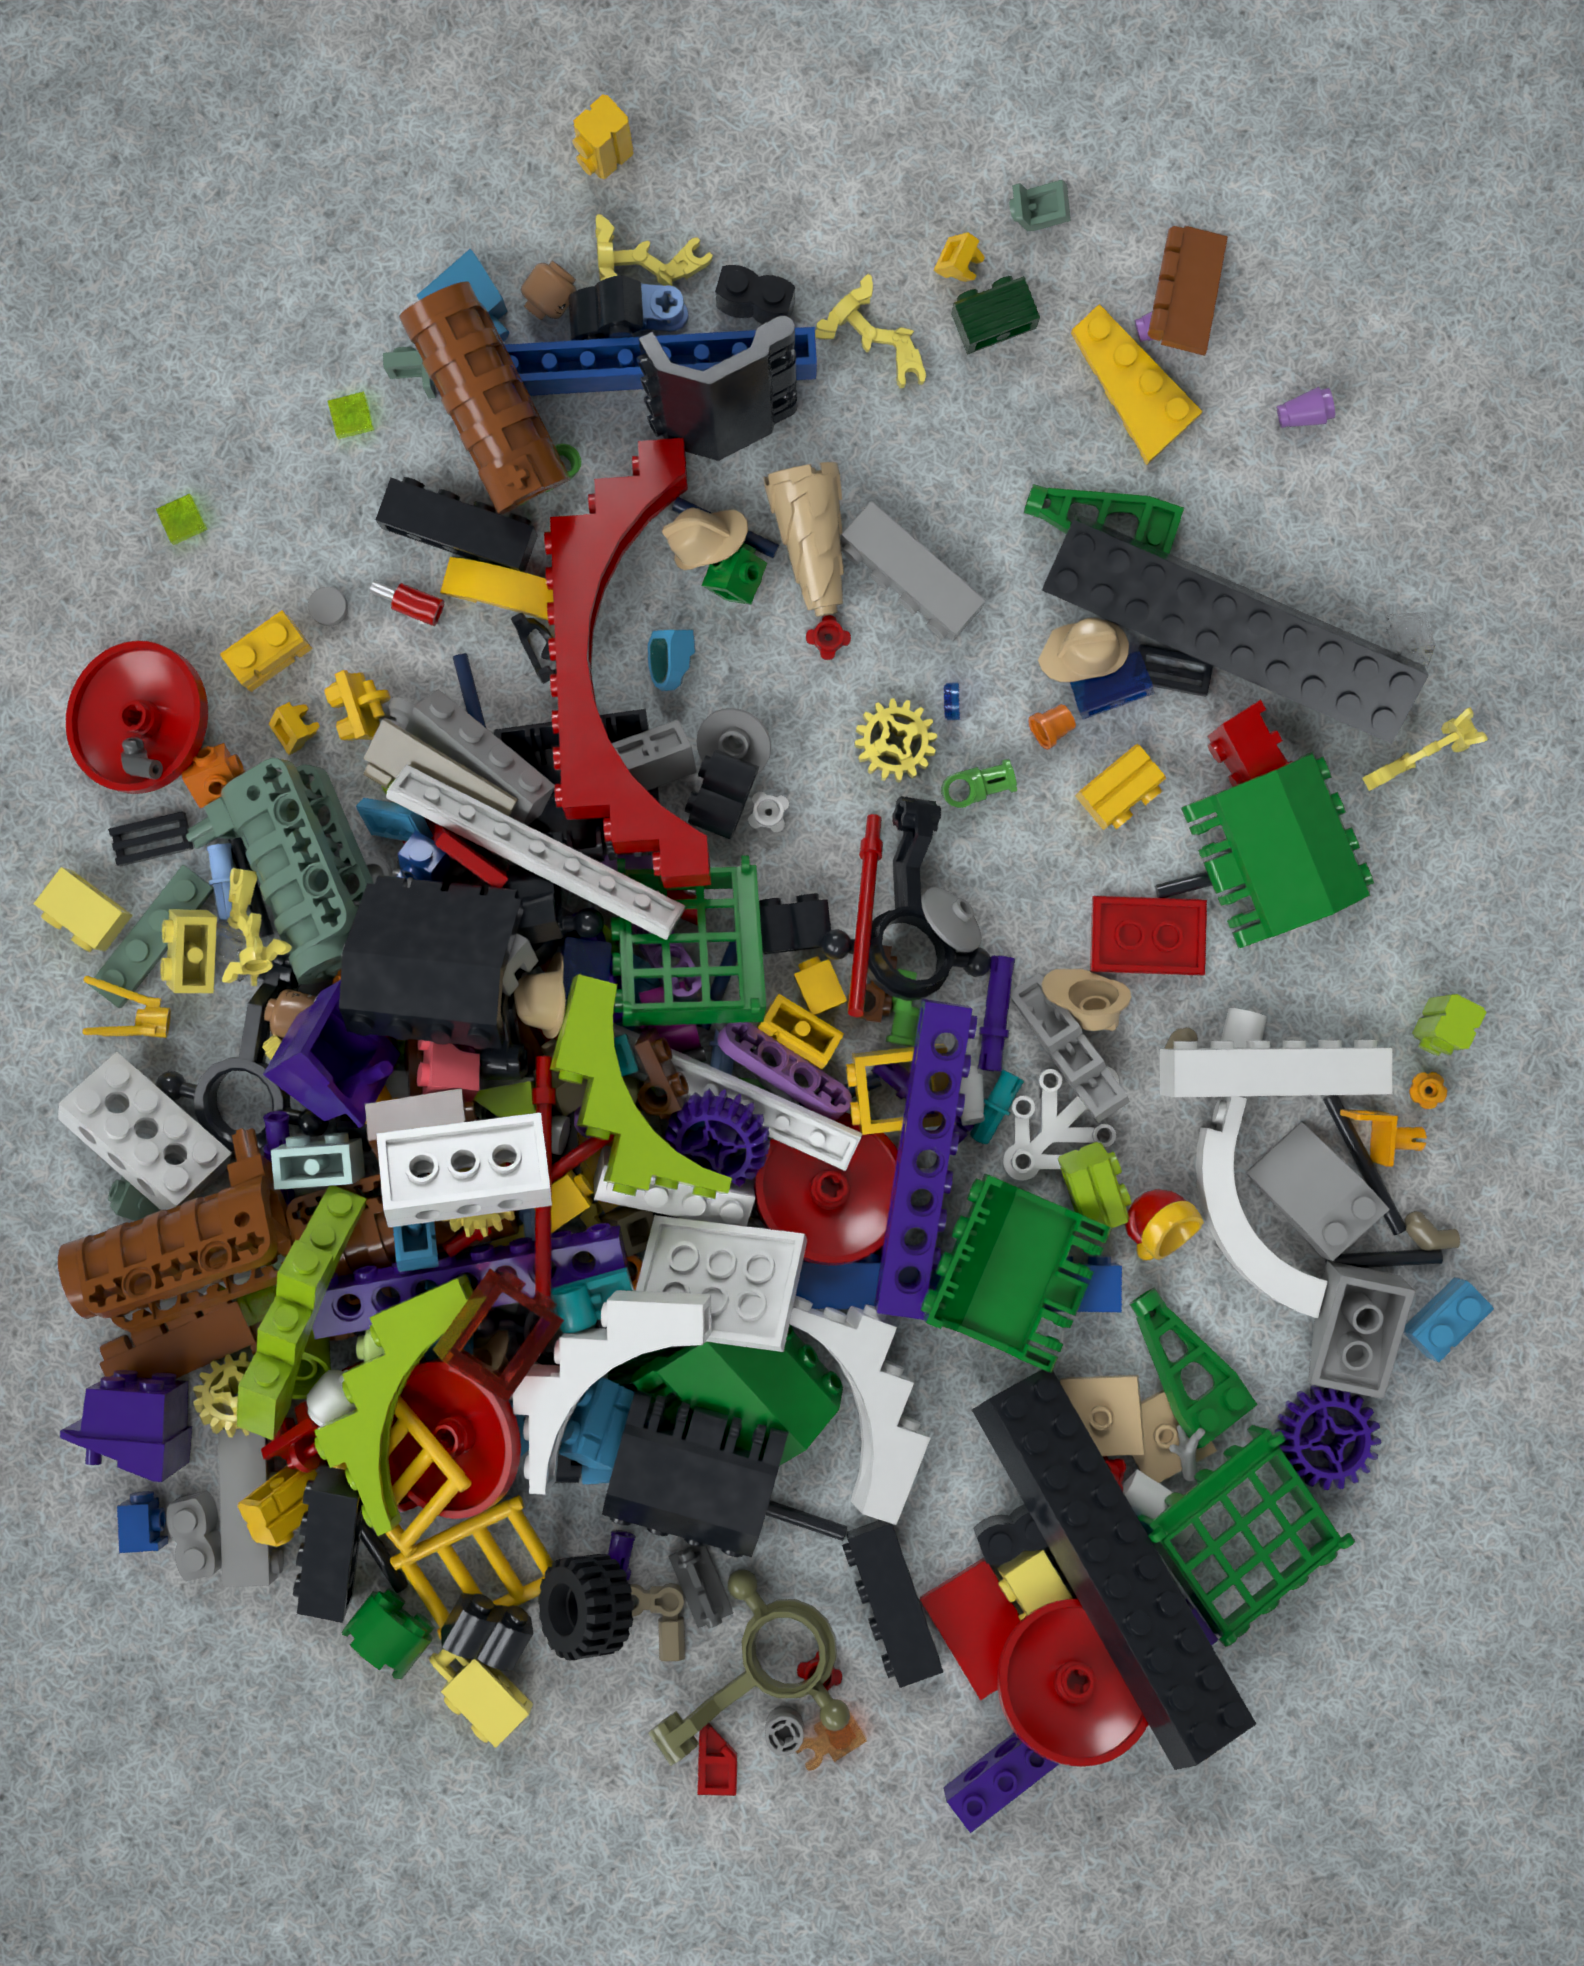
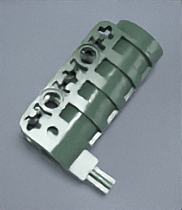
M269 758L226 784L221 791L222 797L204 806L208 817L188 828L189 833L186 834L188 842H193L196 849H200L217 838H242L246 847L245 854L247 860L260 881L261 894L266 905L270 906L274 915V925L281 940L286 941L292 946L288 959L299 984H315L335 978L338 971L342 968L341 954L343 946L346 943L359 905H354V902L360 903L367 883L374 884L327 772L318 766L303 764L295 767L288 760ZM308 775L314 776V780L310 783L311 789H307L305 786L310 781ZM323 806H327L330 809L331 818L329 823L322 827L317 815ZM331 834L332 837H326L325 835ZM337 843L343 845V848L339 851L340 857L334 856V852L338 849ZM345 863H351V866H346ZM351 874H356L360 885L358 891L351 895L346 887V880Z

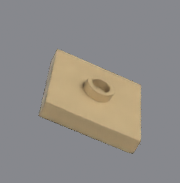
M1139 1375L1068 1377L1060 1379V1384L1102 1456L1145 1454Z
M1164 1389L1141 1401L1145 1454L1131 1455L1139 1470L1157 1483L1182 1471L1180 1457L1169 1449L1172 1444L1179 1446L1176 1427L1180 1424L1173 1415ZM1212 1441L1203 1448L1196 1449V1462L1217 1451Z

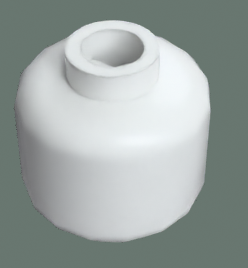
M328 1370L307 1394L308 1414L317 1425L322 1426L357 1409L354 1403L351 1404L347 1400L342 1388V1382L344 1381L342 1374L348 1370Z

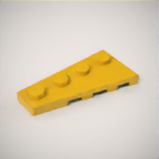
M1100 304L1072 329L1071 335L1093 373L1098 377L1110 403L1114 405L1129 436L1133 438L1145 464L1148 465L1192 424L1203 411Z

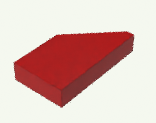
M710 1723L699 1731L697 1795L736 1796L738 1753Z

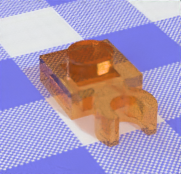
M850 1711L849 1723L839 1731L828 1730L822 1725L821 1721L815 1724L814 1730L818 1736L816 1738H803V1743L796 1753L798 1754L806 1748L812 1749L815 1752L814 1758L805 1763L806 1769L812 1771L820 1766L823 1756L827 1753L836 1762L867 1742V1737Z

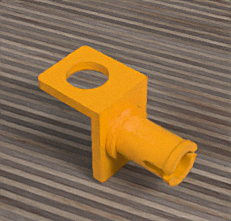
M1340 1109L1341 1116L1355 1120L1372 1121L1370 1158L1373 1163L1393 1167L1395 1149L1422 1151L1426 1146V1142H1416V1139H1412H1427L1424 1128L1397 1127V1115L1379 1110Z

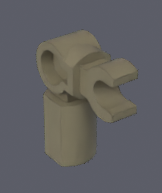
M668 1583L664 1586H651L650 1590H645L640 1585L630 1584L631 1594L639 1599V1604L634 1606V1610H632V1617L640 1615L644 1610H650L651 1613H661L663 1617L658 1619L659 1660H684L685 1624L684 1617H680L679 1613L685 1604L686 1598L681 1586L675 1583Z

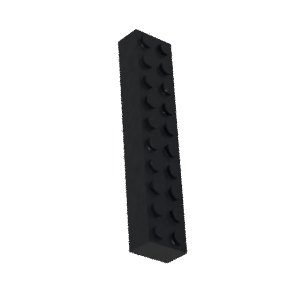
M1077 513L1074 515L1042 588V591L1391 744L1395 740L1429 676L1425 666Z
M1041 1369L973 1408L972 1412L1174 1770L1197 1766L1255 1726L1254 1718L1054 1371L1050 1373Z

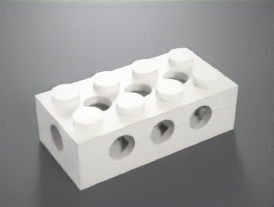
M118 1052L114 1053L59 1102L58 1120L160 1210H168L199 1197L227 1169V1165L230 1163L232 1152ZM119 1108L124 1112L112 1113L109 1109ZM140 1133L150 1134L153 1138L142 1139L137 1135ZM170 1158H175L180 1160L182 1163L178 1165H172L166 1162V1160Z
M541 1113L376 1134L383 1210L388 1228L552 1206ZM505 1162L513 1163L507 1167L498 1166ZM462 1168H472L467 1172H458ZM422 1173H430L429 1176L424 1178L417 1177Z

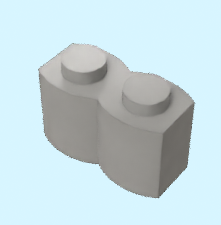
M207 1490L181 1496L170 1503L167 1508L166 1520L168 1530L177 1543L175 1549L176 1566L181 1577L186 1582L211 1576L222 1568L221 1534L216 1529L218 1519L217 1507L212 1495Z

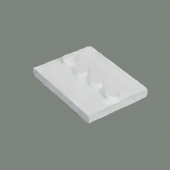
M654 1215L636 1291L711 1295V1335L706 1340L707 1342L783 1352L807 1238L802 1233Z

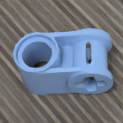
M641 283L643 328L641 330L649 329L671 332L683 328L688 320V310L684 304L681 292L676 287L670 285H648ZM670 304L675 305L670 308L669 313H664V311L668 310Z

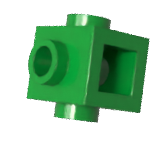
M743 543L738 551L728 559L709 564L701 586L726 601L751 605L768 563L755 555V548Z

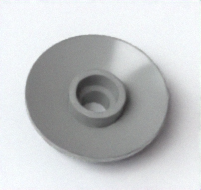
M736 708L718 710L710 714L698 730L697 750L702 761L706 755L712 757L714 751L719 750L760 766L759 773L766 766L770 758L771 739L763 723L747 711ZM731 735L740 737L743 743H734Z
M929 888L923 894L921 903L924 915L932 929L944 942L956 950L967 953L976 950L981 944L982 937L971 905L966 900L958 898L943 888Z

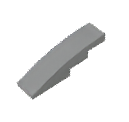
M1038 973L1013 989L1010 998L1096 1122L1099 1123L1130 1102L1128 1095L1106 1068L1104 1060L1085 1037L1081 1026L1067 1009L1049 1001L1043 994L1041 984L1044 978Z

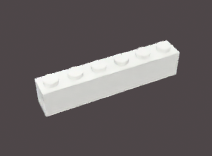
M1264 1040L1246 1041V1048H1234V1041H1210V1048H1197V1041H1174V1049H1160V1095L1233 1097L1392 1094V1048L1377 1047V1040H1354V1047H1342V1040H1318V1047H1306V1040H1282V1048H1270V1041Z

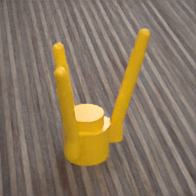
M91 976L83 978V981L87 984L146 1005L145 1009H137L135 1026L89 1027L82 1030L84 1035L168 1037L171 1009L161 1007V998L147 997Z

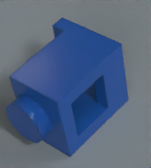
M416 830L398 852L400 872L396 877L407 879L411 877L413 879L442 882L451 870L449 855L437 847L435 841Z
M153 1491L130 1494V1499L117 1506L119 1553L159 1551L168 1544V1536H160V1531H164L166 1525L165 1510L163 1507L159 1508V1497L154 1498Z

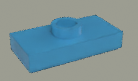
M363 798L356 805L357 811L371 835L408 841L416 830L430 839L433 837L423 816L397 803Z

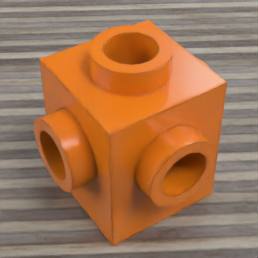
M225 743L214 747L206 746L201 748L197 756L193 758L192 764L182 772V780L201 809L222 797L221 791L224 786L243 774L245 769L237 754L231 755Z

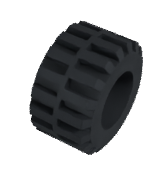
M594 1554L562 1558L554 1561L552 1566L547 1568L545 1579L541 1581V1593L539 1594L538 1604L542 1632L544 1637H547L551 1650L555 1649L558 1657L569 1661L614 1654L615 1651H619L623 1647V1642L629 1638V1627H632L633 1624L632 1610H634L631 1585L627 1582V1575L624 1569H620L619 1562L616 1559H611L610 1555Z

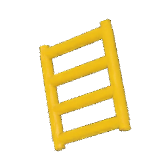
M400 1396L395 1410L398 1420L390 1429L389 1455L408 1432L423 1449L392 1486L396 1504H399L433 1461L448 1478L405 1531L398 1524L393 1530L385 1533L403 1555L409 1558L417 1550L415 1546L416 1541L456 1493L468 1489L472 1482ZM343 1462L333 1468L346 1470L347 1465Z
M520 1495L507 1499L415 1544L417 1550L409 1558H406L402 1552L390 1558V1563L395 1570L402 1569L439 1626L437 1633L440 1640V1631L450 1614L417 1564V1561L437 1552L463 1593L483 1594L452 1546L457 1541L473 1535L509 1592L494 1600L493 1603L495 1605L519 1606L539 1596L541 1593V1581L545 1579V1572L548 1567L552 1566L554 1561L522 1509L525 1506ZM507 1517L543 1574V1577L524 1586L487 1528Z

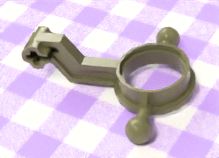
M745 1569L734 1571L728 1580L730 1595L735 1599L744 1600L754 1614L747 1623L742 1638V1657L746 1671L703 1702L685 1719H682L679 1713L675 1711L648 1732L670 1766L682 1760L699 1745V1742L694 1737L697 1732L721 1711L755 1686L762 1692L776 1698H802L809 1694L821 1708L820 1720L824 1727L832 1731H839L845 1728L850 1720L848 1706L842 1700L833 1699L823 1685L830 1677L837 1658L836 1636L828 1619L814 1606L797 1599H778L766 1605L756 1591L757 1579L755 1575ZM776 1618H791L803 1623L813 1632L819 1645L820 1660L816 1672L810 1678L800 1683H782L772 1679L762 1669L756 1656L755 1642L760 1628L765 1623Z

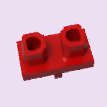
M304 1401L295 1407L298 1424L295 1426L294 1418H285L274 1440H271L270 1443L262 1447L261 1452L265 1460H269L274 1456H280L287 1461L290 1469L297 1468L301 1472L309 1473L315 1470L320 1463V1455L315 1446V1438L317 1436L314 1431L321 1426L317 1425L310 1418L307 1401Z

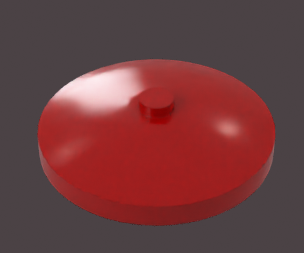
M149 641L120 643L95 657L78 677L71 691L66 710L67 741L72 756L80 769L101 786L127 794H142L161 789L182 775V772L192 764L193 758L197 756L204 741L208 724V700L205 687L198 672L179 653ZM138 737L143 740L148 759L158 760L162 763L163 772L160 778L150 779L132 776L124 771L121 753L124 751L122 742L126 738Z
M845 1113L835 1120L861 1133L859 1125H852L851 1114ZM884 1133L862 1135L845 1171L772 1138L770 1140V1149L768 1154H766L765 1164L758 1170L754 1178L755 1204L764 1227L770 1230L805 1234L807 1244L803 1260L810 1263L837 1266L857 1262L870 1256L884 1244L898 1154L897 1148Z
M437 1358L415 1366L400 1396L472 1482L471 1486L465 1491H458L438 1516L462 1519L477 1515L498 1503L507 1494L516 1478L520 1463L521 1439L513 1408L497 1383L473 1364L454 1358ZM394 1414V1417H393V1421H392L391 1427H392V1426L395 1424V1422L398 1420V1418L396 1417L395 1414ZM410 1432L405 1435L388 1458L390 1471L396 1481L423 1449ZM433 1461L406 1495L418 1506L424 1508L448 1478Z
M1065 1599L1043 1605L1025 1616L1012 1630L999 1658L997 1688L1000 1704L1010 1727L1028 1748L1052 1762L1067 1766L1085 1767L1100 1765L1114 1760L1127 1752L1140 1739L1149 1724L1078 1599Z

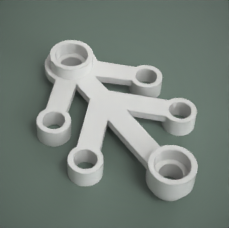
M1106 1066V1068L1109 1070V1072L1112 1074L1115 1080L1119 1083V1078L1115 1070ZM1046 1069L1038 1076V1085L1042 1089L1041 1132L1031 1142L1029 1117L1035 1111V1104L1027 1096H1018L1012 1101L1011 1111L1015 1116L1014 1144L1005 1151L1003 1166L1007 1174L1016 1180L1031 1179L1040 1169H1061L1058 1162L1060 1155L1041 1154L1052 1142L1100 1143L1097 1133L1101 1128H1106L1110 1132L1109 1140L1104 1143L1101 1142L1103 1147L1112 1145L1116 1139L1114 1128L1108 1124H1098L1095 1127H1069L1087 1109L1078 1096L1057 1115V1090L1062 1085V1077L1054 1069ZM1048 1073L1055 1075L1057 1080L1056 1085L1052 1088L1046 1087L1043 1083V1078ZM1020 1100L1027 1101L1030 1106L1028 1113L1024 1115L1019 1114L1016 1110V1104ZM1020 1154H1025L1029 1158V1165L1024 1169H1020L1016 1165V1158Z

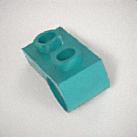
M625 1267L551 1288V1300L560 1330L563 1333H574L593 1326L597 1320L601 1319L603 1303L607 1302V1299L616 1290L634 1291L628 1268Z

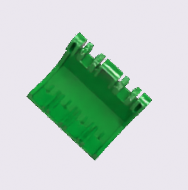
M1314 751L1302 755L1297 760L1278 769L1181 807L1187 823L1212 813H1217V816L1190 826L1189 829L1192 835L1203 834L1219 825L1222 826L1226 835V839L1216 843H1209L1204 845L1202 849H1199L1201 858L1228 848L1232 850L1203 862L1215 893L1226 891L1244 883L1246 885L1218 897L1220 905H1230L1247 896H1250L1255 909L1238 913L1227 920L1231 929L1260 919L1258 922L1232 932L1238 948L1249 946L1328 917L1370 896L1368 886L1374 884L1372 874L1366 862L1359 865L1354 850L1360 848L1359 842L1352 827L1344 828L1340 815L1346 813L1339 793L1331 794L1325 780L1332 778L1324 756L1317 759Z
M985 1173L982 1180L976 1178L971 1186L967 1200L972 1202L967 1216L960 1215L955 1224L951 1237L957 1240L951 1254L944 1252L936 1270V1274L941 1275L936 1290L928 1289L920 1310L926 1313L923 1319L927 1324L941 1329V1327L957 1331L1052 1373L1058 1356L1029 1342L1031 1340L1061 1352L1064 1344L1057 1338L1036 1332L1042 1317L1052 1321L1057 1326L1069 1329L1074 1320L1049 1310L1044 1306L1048 1304L1076 1316L1089 1284L1064 1274L1059 1270L1064 1268L1091 1280L1094 1271L1083 1264H1076L1066 1260L1072 1244L1093 1256H1101L1104 1248L1074 1236L1075 1232L1077 1231L1106 1244L1112 1228Z
M790 1324L783 1352L706 1341L703 1345L685 1346L668 1358L658 1356L639 1368L631 1378V1382L639 1390L653 1393L651 1403H655L657 1395L665 1397L672 1392L676 1395L674 1399L666 1404L663 1414L668 1421L670 1420V1424L674 1428L677 1422L675 1418L678 1407L681 1406L682 1402L691 1404L683 1436L687 1437L695 1406L729 1415L720 1445L725 1447L733 1416L742 1419V1429L735 1446L746 1450H751L754 1429L757 1428L758 1424L766 1425V1432L759 1454L760 1458H763L771 1427L787 1431L788 1436L780 1465L808 1449L839 1411L843 1393L842 1382L837 1374L829 1371L821 1363L815 1350L809 1344H804L795 1334Z

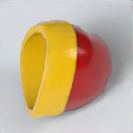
M1154 1189L1144 1192L1133 1201L1127 1211L1129 1220L1125 1223L1127 1235L1137 1244L1136 1252L1140 1259L1143 1261L1152 1260L1153 1258L1160 1260L1190 1240L1202 1228L1201 1226L1204 1224V1221L1195 1206L1186 1201L1181 1195L1169 1190Z

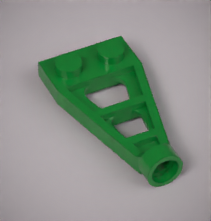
M1033 484L1023 513L1043 519L1065 534L1071 524L1067 514L1070 506L1074 503L1096 507L1098 509L1096 522L1104 525L1106 517L1111 513L1133 514L1138 519L1134 539L1170 554L1184 507L1145 495L1045 488ZM1045 499H1050V506L1048 508L1042 507Z
M1155 1288L1149 1289L1129 1303L1137 1316L1136 1320L1174 1417L1189 1439L1199 1428L1205 1430V1434L1198 1442L1197 1449L1206 1446L1258 1405L1238 1374L1166 1306ZM1154 1310V1315L1150 1317L1149 1312ZM1168 1330L1174 1331L1187 1347V1353L1175 1362H1171L1168 1359L1160 1343L1161 1335ZM1191 1362L1201 1365L1213 1378V1387L1196 1400L1191 1399L1187 1395L1181 1381L1182 1369Z

